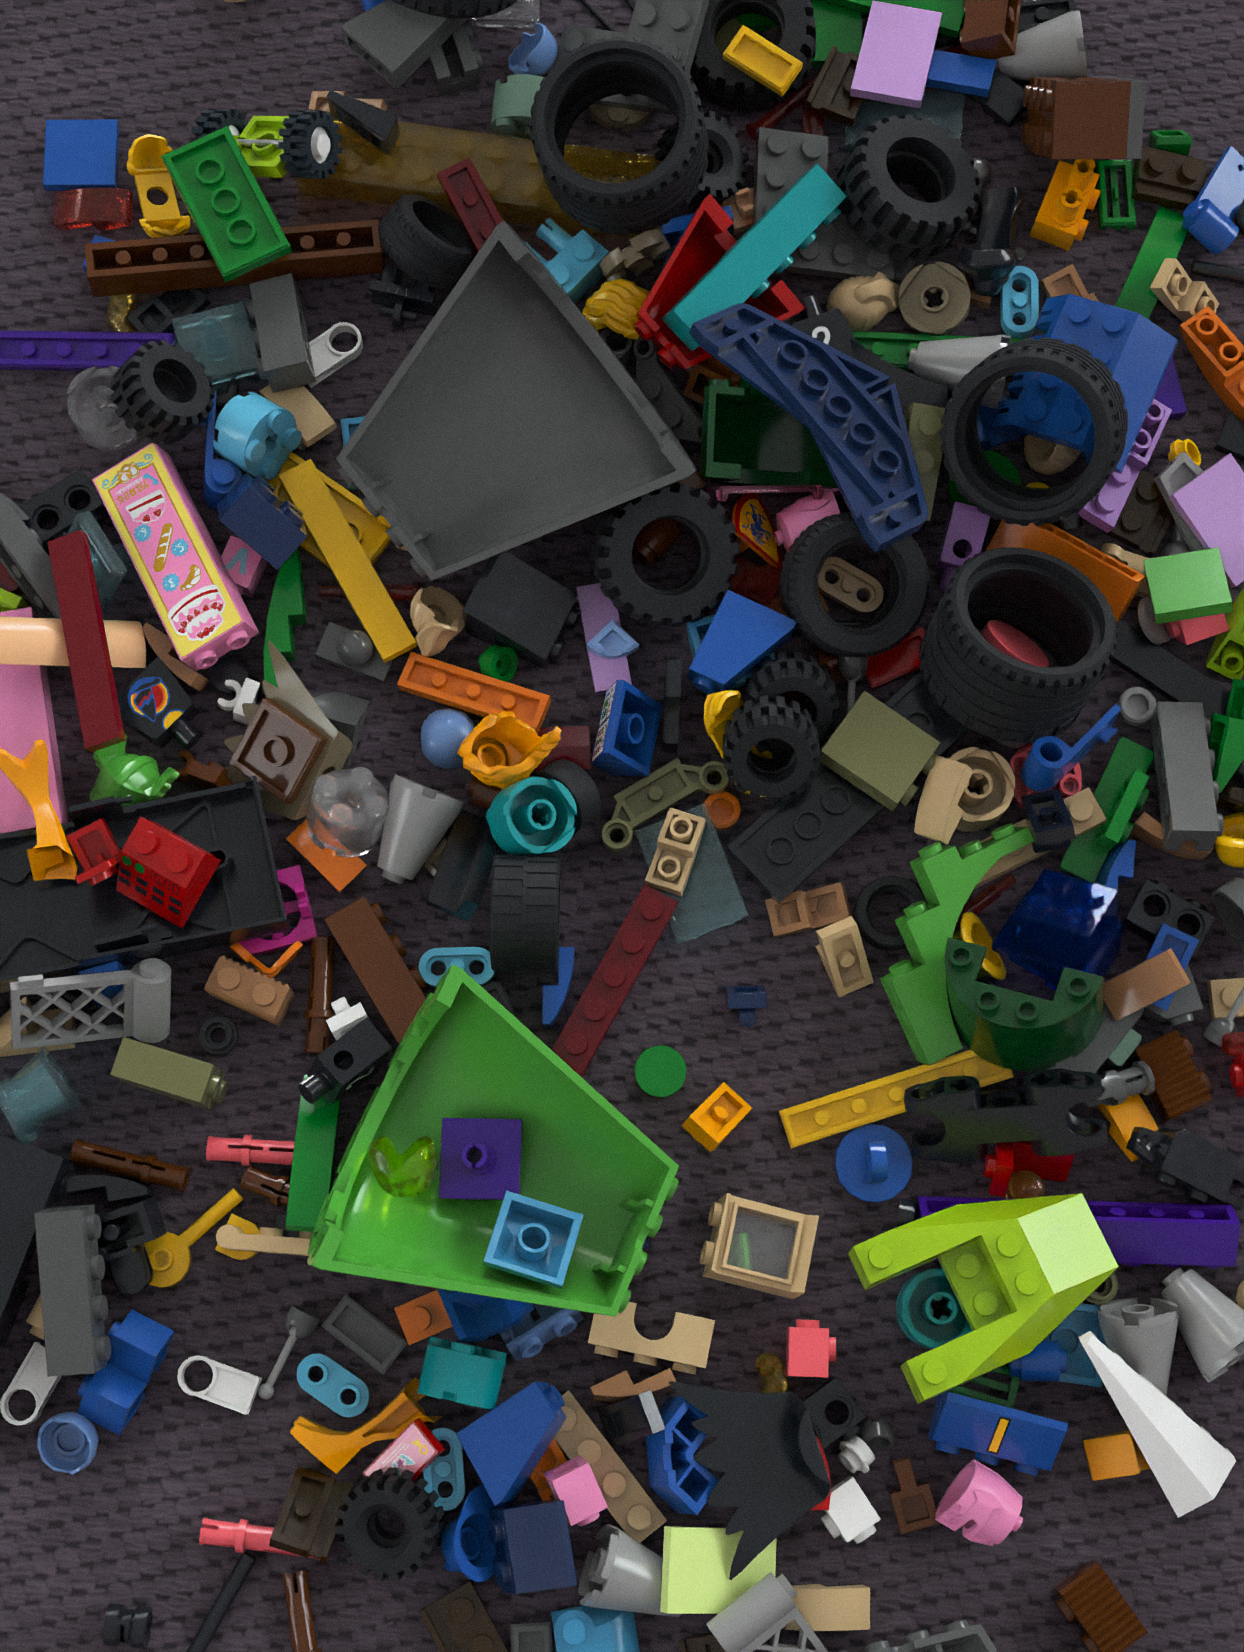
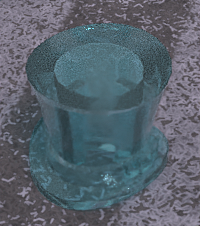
M42 1046L11 1078L7 1077L2 1081L0 1080V1106L14 1134L24 1144H30L38 1138V1128L45 1125V1121L83 1106L61 1066L45 1046Z

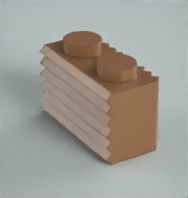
M225 955L218 958L204 988L211 996L277 1026L281 1025L295 996L288 984L284 985L281 981L277 982L274 978H269L267 974L262 975L260 971L255 972L253 968L249 969L246 965L242 966L239 962L235 963L232 959H227Z

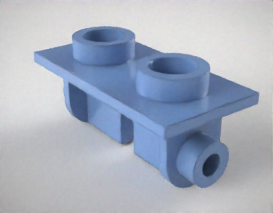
M536 1304L535 1308L541 1318L534 1322L529 1313L518 1325L499 1334L517 1362L522 1358L535 1356L542 1350L543 1345L553 1338L571 1333L577 1327V1323L584 1319L580 1311Z

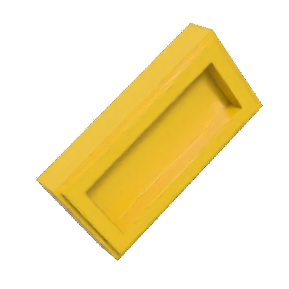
M742 25L722 54L725 61L782 97L803 68V62Z

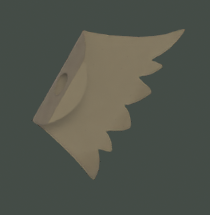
M268 641L278 688L264 680L262 684L266 698H270L327 738L322 751L292 804H285L258 784L263 811L281 815L291 820H297L312 814L323 806L353 748V744L347 736L339 732L330 722L281 652L271 641ZM242 704L243 713L248 724H250L259 707L258 704ZM243 735L230 737L224 743L234 753ZM232 765L224 767L228 771L227 777L232 780L233 784L252 780Z

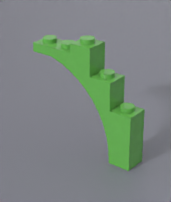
M1012 823L1003 825L991 832L993 838L983 843H980L979 839L971 841L959 847L958 851L956 846H941L940 842H936L918 851L920 857L909 862L928 904L923 900L909 905L904 909L905 915L895 919V923L913 962L910 959H906L889 967L890 973L881 977L880 980L917 1062L931 1065L963 1049L953 1024L948 1001L945 969L948 937L952 938L956 923L966 901L986 872L1001 857L1034 841L1029 827H1014Z

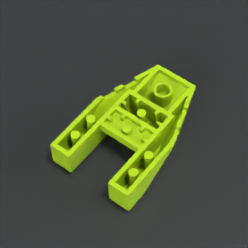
M1082 1193L957 1204L853 1246L848 1253L865 1291L938 1259L970 1325L972 1332L907 1360L900 1366L917 1404L1028 1355L1119 1267Z

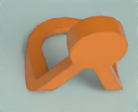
M297 940L271 968H267L238 942L233 943L229 948L246 964L251 963L262 975L267 974L269 978H273L293 960L304 945Z

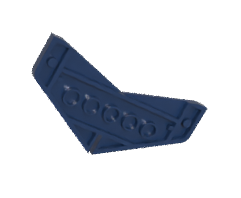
M735 304L692 324L689 334L701 348L809 428L864 540L875 553L920 530L928 517V508L896 384L893 383L886 387L890 379L889 376L749 304Z

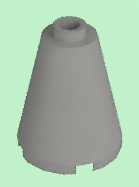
M1080 10L1069 11L1018 33L1015 55L993 59L996 60L995 69L1011 80L1030 81V77L1071 78L1088 76Z
M993 335L919 342L918 349L911 348L908 370L914 371V375L948 386V392L952 393L961 379L971 369L1004 346H1009L1011 344V336ZM1006 376L995 381L990 386L981 405L992 409L999 408Z
M395 774L390 785L377 863L378 867L384 869L381 876L399 884H403L405 878L413 880L462 811L464 802Z
M1178 1268L1162 1281L1166 1288L1161 1292L1164 1300L1177 1304L1179 1313L1177 1327L1202 1377L1210 1383L1226 1373L1230 1366L1244 1359V1310L1193 1269L1184 1272L1181 1268Z
M1137 1298L1113 1300L1102 1304L1100 1311L1098 1310V1321L1107 1348L1113 1353H1117L1136 1373L1141 1374L1164 1395H1167L1179 1319L1177 1304L1159 1298H1150L1151 1305L1138 1304Z
M604 1525L595 1537V1540L601 1541L599 1548L595 1554L592 1551L588 1552L583 1566L578 1595L584 1598L579 1601L580 1604L590 1608L679 1617L681 1614L660 1612L663 1558L616 1526Z

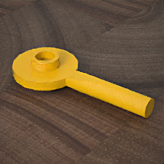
M235 1188L230 1190L179 1236L167 1232L155 1240L144 1243L154 1273L153 1280L149 1285L160 1288L170 1287L183 1280L189 1272L191 1265V1251L189 1247L244 1199Z

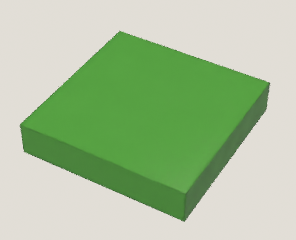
M1219 547L1143 560L1145 578L1156 624L1232 612V599Z

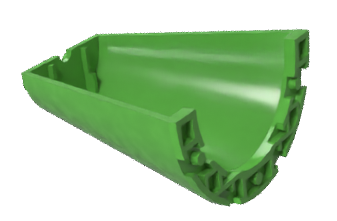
M452 964L439 979L434 994L430 993L408 1027L387 1065L389 1069L384 1075L385 1078L380 1088H375L336 1170L338 1177L333 1183L334 1186L330 1194H326L308 1247L307 1254H309L307 1263L309 1266L323 1271L616 1317L617 1313L621 1314L629 1303L631 1291L628 1290L633 1275L637 1276L646 1262L647 1253L642 1251L644 1241L647 1236L653 1238L657 1234L663 1221V1216L659 1213L664 1201H669L675 1193L678 1185V1179L675 1178L679 1165L462 968ZM442 1118L523 1120L521 1195L583 1214L562 1289L483 1265L503 1201L439 1198Z

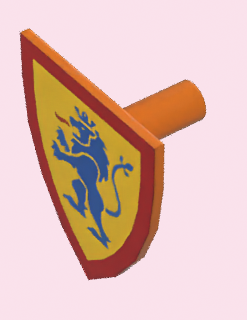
M757 492L746 493L736 501L733 507L732 522L736 529L734 534L737 536L734 541L739 542L740 553L751 548L780 573V570L783 568L781 548L777 546L773 532L776 531Z

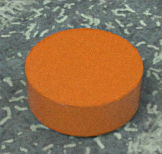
M726 791L709 795L704 802L702 810L706 823L716 830H727L737 823L741 812L738 799Z

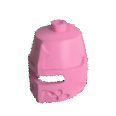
M824 490L797 499L795 503L776 514L778 531L773 532L777 546L783 545L786 551L789 552V547L793 545L796 537H799L800 533L803 530L805 531L809 525H813L815 521L821 520L826 516L840 513L832 490Z
M973 1459L957 1474L947 1488L937 1507L935 1520L953 1531L963 1526V1537L972 1542L993 1546L1003 1542L1012 1530L1016 1532L1020 1528L1023 1517L1019 1516L1022 1509V1496L1002 1476Z

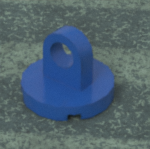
M868 1124L855 1128L842 1139L835 1151L834 1169L838 1182L850 1195L863 1202L878 1203L892 1199L905 1188L911 1177L913 1159L908 1144L899 1133L887 1126Z

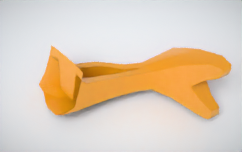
M42 739L34 741L31 751L24 759L15 757L1 748L0 769L32 808L36 822L37 845L32 849H27L34 881L46 879L75 880L77 865L60 820L50 801L48 750L45 741Z
M415 1377L407 1383L380 1413L351 1432L335 1431L300 1415L294 1421V1426L290 1433L311 1454L337 1474L361 1448L375 1441L397 1438L413 1420L418 1418L423 1422L435 1423L443 1416H426L424 1408L418 1403L425 1395L417 1393L419 1380Z

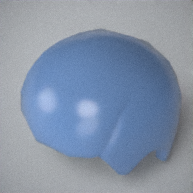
M536 23L537 33L535 34L522 33L521 45L515 48L508 58V66L513 74H528L542 77L554 65L558 56V44L545 25Z
M452 708L435 710L429 714L422 724L420 735L421 749L424 756L435 767L447 770L462 767L463 758L457 752L462 741L475 727L474 722L465 712Z
M74 1411L62 1412L52 1416L39 1429L37 1448L42 1462L52 1470L73 1475L87 1467L94 1459L99 1436L95 1424L83 1415Z

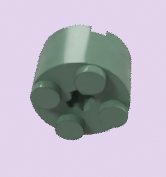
M514 74L507 76V83L501 84L500 79L495 82L491 129L499 135V142L501 144L518 146L520 145V140L531 141L529 121L532 119L530 113L531 106L534 103L535 93L540 90V83L544 77Z

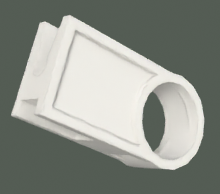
M339 322L309 342L316 382L308 384L309 387L312 388L361 354L363 340L359 329L355 325L348 322ZM342 332L352 333L357 337L358 342L348 352L336 351L331 346V342L337 334Z
M34 1342L7 1391L2 1396L0 1411L3 1418L10 1424L28 1425L36 1421L62 1377L47 1376L44 1344ZM18 1390H28L36 1400L34 1413L25 1420H17L9 1411V1399Z
M200 1355L186 1359L179 1367L177 1375L178 1384L185 1393L245 1415H249L262 1380L261 1377ZM203 1360L211 1367L213 1379L205 1390L193 1391L185 1383V1370L191 1363Z

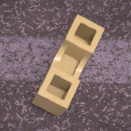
M629 1302L625 1310L621 1314L617 1313L616 1317L600 1314L593 1315L588 1344L596 1345L594 1350L596 1354L617 1358L619 1350L634 1353L633 1362L657 1366L658 1359L672 1361V1370L694 1375L696 1374L697 1367L706 1368L715 1320L675 1312L670 1332L662 1339L649 1340L638 1333L634 1324L637 1303Z

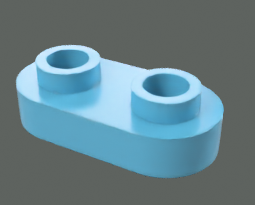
M1015 266L1010 273L1009 280L1000 290V324L1007 335L1013 338H1025L1032 334L1039 317L1038 278L1030 268ZM1019 284L1024 288V291L1016 292L1012 286ZM1016 317L1021 318L1024 324L1016 325L1012 319Z
M482 947L433 948L422 955L418 967L425 983L433 988H436L439 979L442 977V975H434L431 971L436 963H443L446 966L445 972L452 964L462 968L480 986L490 983L496 971L491 969L490 952ZM481 962L484 965L483 972L478 975L471 973L470 966L472 963Z
M311 1354L300 1362L297 1368V1381L300 1387L308 1394L343 1417H354L366 1410L370 1402V1390L362 1379L324 1354ZM314 1366L322 1368L324 1373L323 1378L319 1382L312 1381L309 1375L310 1370ZM346 1389H352L356 1393V1400L351 1405L345 1404L342 1400V1394Z
M443 1427L434 1429L431 1432L438 1441L445 1440L450 1444V1452L446 1456L439 1455L423 1471V1477L428 1482L424 1490L428 1494L435 1490L439 1496L434 1506H443L444 1511H449L456 1508L465 1496L463 1446L456 1432ZM441 1482L451 1483L453 1486L451 1496L442 1497L439 1494L438 1486Z

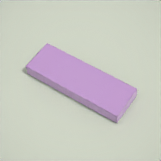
M601 583L576 587L579 609L582 610L580 616L586 644L612 619L621 626L618 609L603 594L600 589ZM587 649L595 696L606 694V691L616 680H625L632 685L627 656L616 659L603 658Z

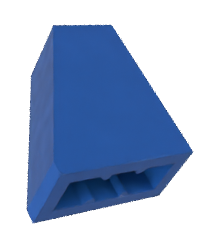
M727 590L689 668L688 680L692 681V685L696 689L707 694H712L713 691L721 692L730 689L747 675L755 665H759L763 662L764 658L770 656L791 639L797 621Z
M535 1381L456 1433L495 1506L509 1505L516 1499L567 1418L561 1408L565 1405L564 1400L554 1385L549 1386L547 1382Z

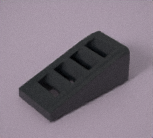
M329 91L327 100L331 115L377 149L390 155L400 134L396 114L335 91Z

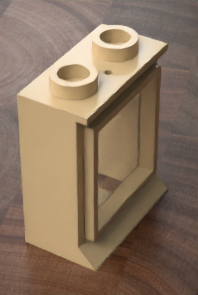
M726 1193L718 1200V1203L713 1202L709 1212L708 1225L713 1226L710 1241L706 1240L704 1242L700 1255V1264L705 1265L703 1277L789 1299L799 1297L805 1293L819 1216L805 1215Z

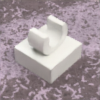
M246 678L243 687H241L235 680H226L224 687L233 690L236 693V697L231 701L219 698L217 701L218 706L226 711L233 710V720L248 725L243 713L242 704H256L260 693V682Z
M343 996L331 1003L336 1015L326 1020L337 1041L363 1020L369 1019L361 1002L350 1007Z

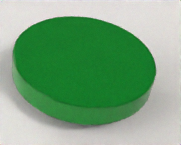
M654 1046L645 1050L639 1056L635 1065V1079L638 1086L643 1092L652 1097L665 1098L675 1094L682 1087L686 1078V1065L682 1056L676 1050L667 1046Z

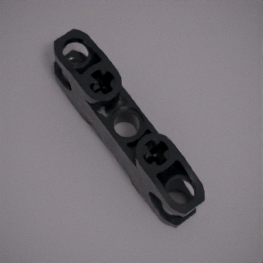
M1062 1068L1037 1070L1028 1073L1024 1077V1088L980 1091L979 1081L971 1076L941 1077L930 1082L911 1086L905 1089V1110L914 1114H932L943 1122V1124L936 1128L920 1130L912 1135V1156L948 1163L971 1162L980 1160L988 1154V1143L1031 1141L1033 1152L1041 1156L1071 1155L1100 1147L1108 1143L1106 1121L1099 1118H1081L1072 1114L1069 1109L1076 1104L1095 1101L1097 1098L1102 1097L1101 1075Z

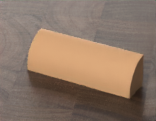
M0 616V664L70 666L61 618ZM103 620L112 667L146 668V644L141 623L139 621Z

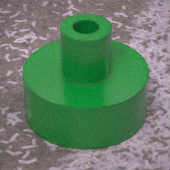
M493 644L479 656L478 663L483 675L508 682L516 673L518 659L512 648Z

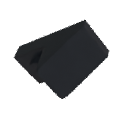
M1059 789L1021 796L1027 827H1029L1034 839L1031 842L1033 851L1041 853L1069 847L1071 839H1076L1074 825Z

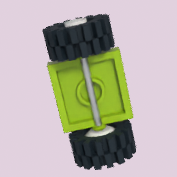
M208 109L202 111V117H197L194 121L198 125V127H192L191 133L196 135L195 140L228 126L254 177L283 178L289 171L293 177L326 179L329 178V174L333 175L335 173L334 166H339L341 161L337 154H342L343 147H338V142L342 141V135L336 134L339 125L338 123H333L334 117L331 114H327L326 111L296 110V112L289 113V116H253L250 121H244L246 116L243 113H238L239 110Z

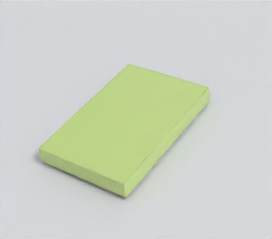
M664 1526L660 1612L667 1614L720 1613L771 1572L775 1576L777 1538L759 1553L741 1573L730 1580L732 1561L744 1532L743 1530L726 1535V1528Z

